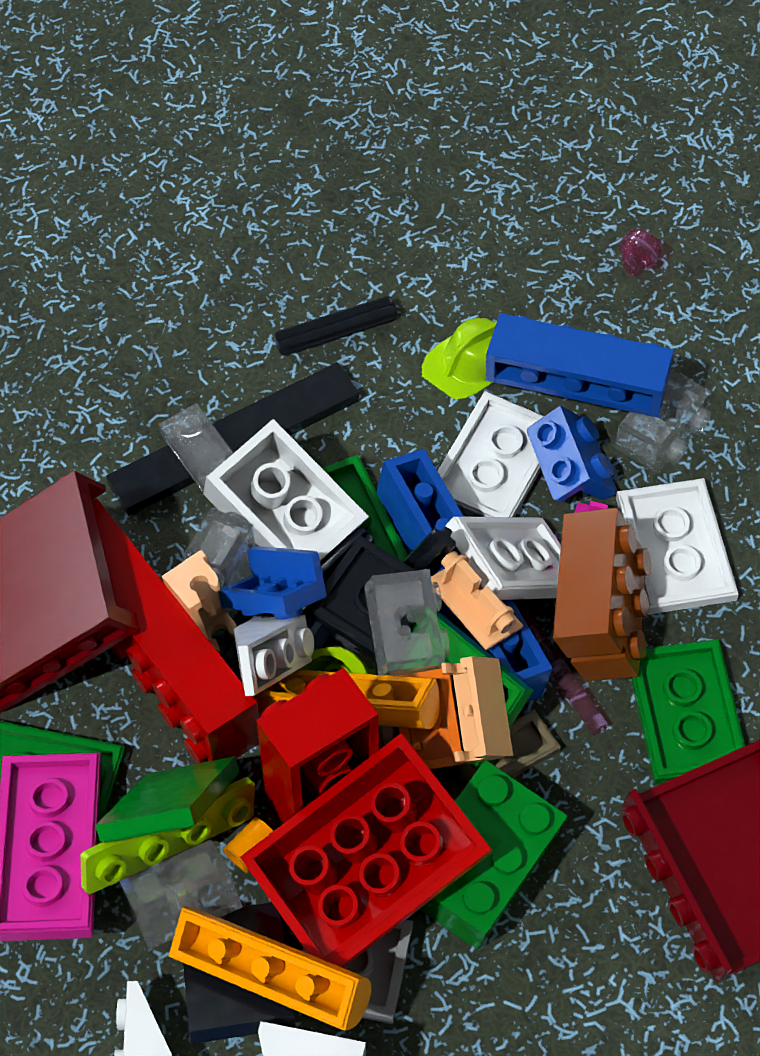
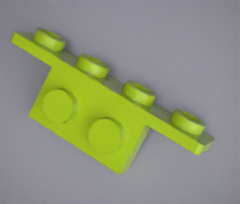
M245 777L230 784L192 827L104 843V841L100 842L98 836L100 844L83 851L80 855L82 889L88 895L93 894L252 819L254 816L255 783L249 777Z

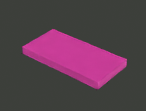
M100 753L2 756L0 780V941L93 938L95 893L88 895L81 887L80 855L83 851L98 845V833L95 825L99 822L102 767Z

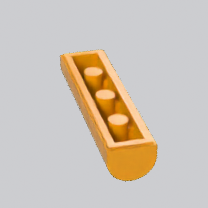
M298 669L260 693L252 695L257 701L259 716L271 704L279 700L289 701L304 692L306 686L316 677L322 674L332 675L335 672ZM348 673L378 713V725L431 729L435 725L440 710V692L436 679Z
M185 906L181 908L169 957L344 1031L354 1028L362 1019L371 996V981L368 978L195 907Z

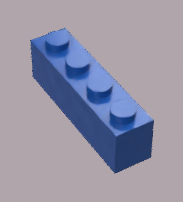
M500 313L486 353V381L659 418L671 374L674 349L661 347L654 343H641L617 338L611 334H598L574 329L568 325L540 322L525 316H512Z

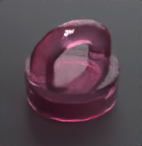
M641 229L628 230L619 243L624 269L632 276L640 275L645 268L654 267L663 253L659 241L653 235Z

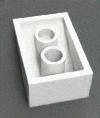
M274 419L211 472L205 481L203 492L205 497L233 526L257 545L317 551L320 562L369 517Z

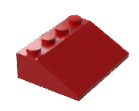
M401 733L240 858L307 953L344 968L493 851Z

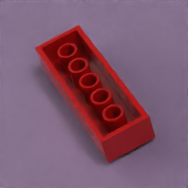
M95 498L92 500L116 605L136 613L140 628L138 632L112 646V652L119 660L125 657L129 659L135 667L131 670L134 680L145 694L153 691L161 703L157 707L168 726L174 729L179 725L188 738L184 740V744L197 763L233 756L236 759L259 744L256 720L259 719L257 701L253 696H245L243 683L100 501Z

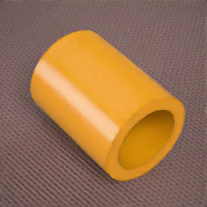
M254 817L223 848V851L243 872L248 873L249 869L240 857L272 833L273 830L264 821Z

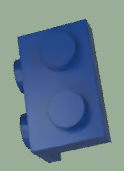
M559 406L527 428L528 437L554 500L563 502L580 490L600 500H606L617 493L616 486L611 477L614 475L613 466L609 459L601 452L597 443L599 432L588 417H581Z
M255 546L247 551L252 575L218 591L221 608L242 610V614L246 616L271 613L274 614L275 619L297 617L303 613V607L327 597L323 570L317 551Z

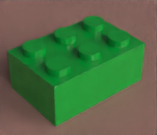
M484 760L455 800V803L493 852L419 909L477 950H479L556 839L568 815L487 760Z

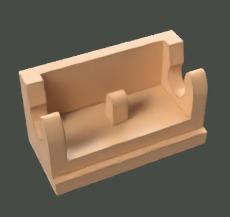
M200 550L165 573L162 579L166 587L213 647L222 655L216 639L212 638V635L218 629H226L229 635L235 639L234 628L237 625L226 612L227 608H221L218 593L220 590L219 579L211 569L207 556Z
M470 656L461 658V663H442V674L453 675L464 751L454 752L455 763L472 764L483 762L484 760L488 761L513 756L499 658Z

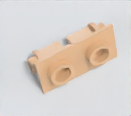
M452 551L441 562L445 569L428 578L427 583L482 647L488 650L522 629L524 625L514 615V610L510 606H506L502 600H499L488 586L483 589L480 584L481 578L468 564V557Z

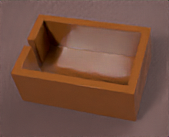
M618 508L569 513L563 516L553 639L566 657L571 658L572 665L581 677L588 681L639 677L640 659L646 655V640L642 631V618L646 617L649 612V601L644 587L645 576H649L651 573V558L648 549L642 548L637 540L634 527L627 524Z

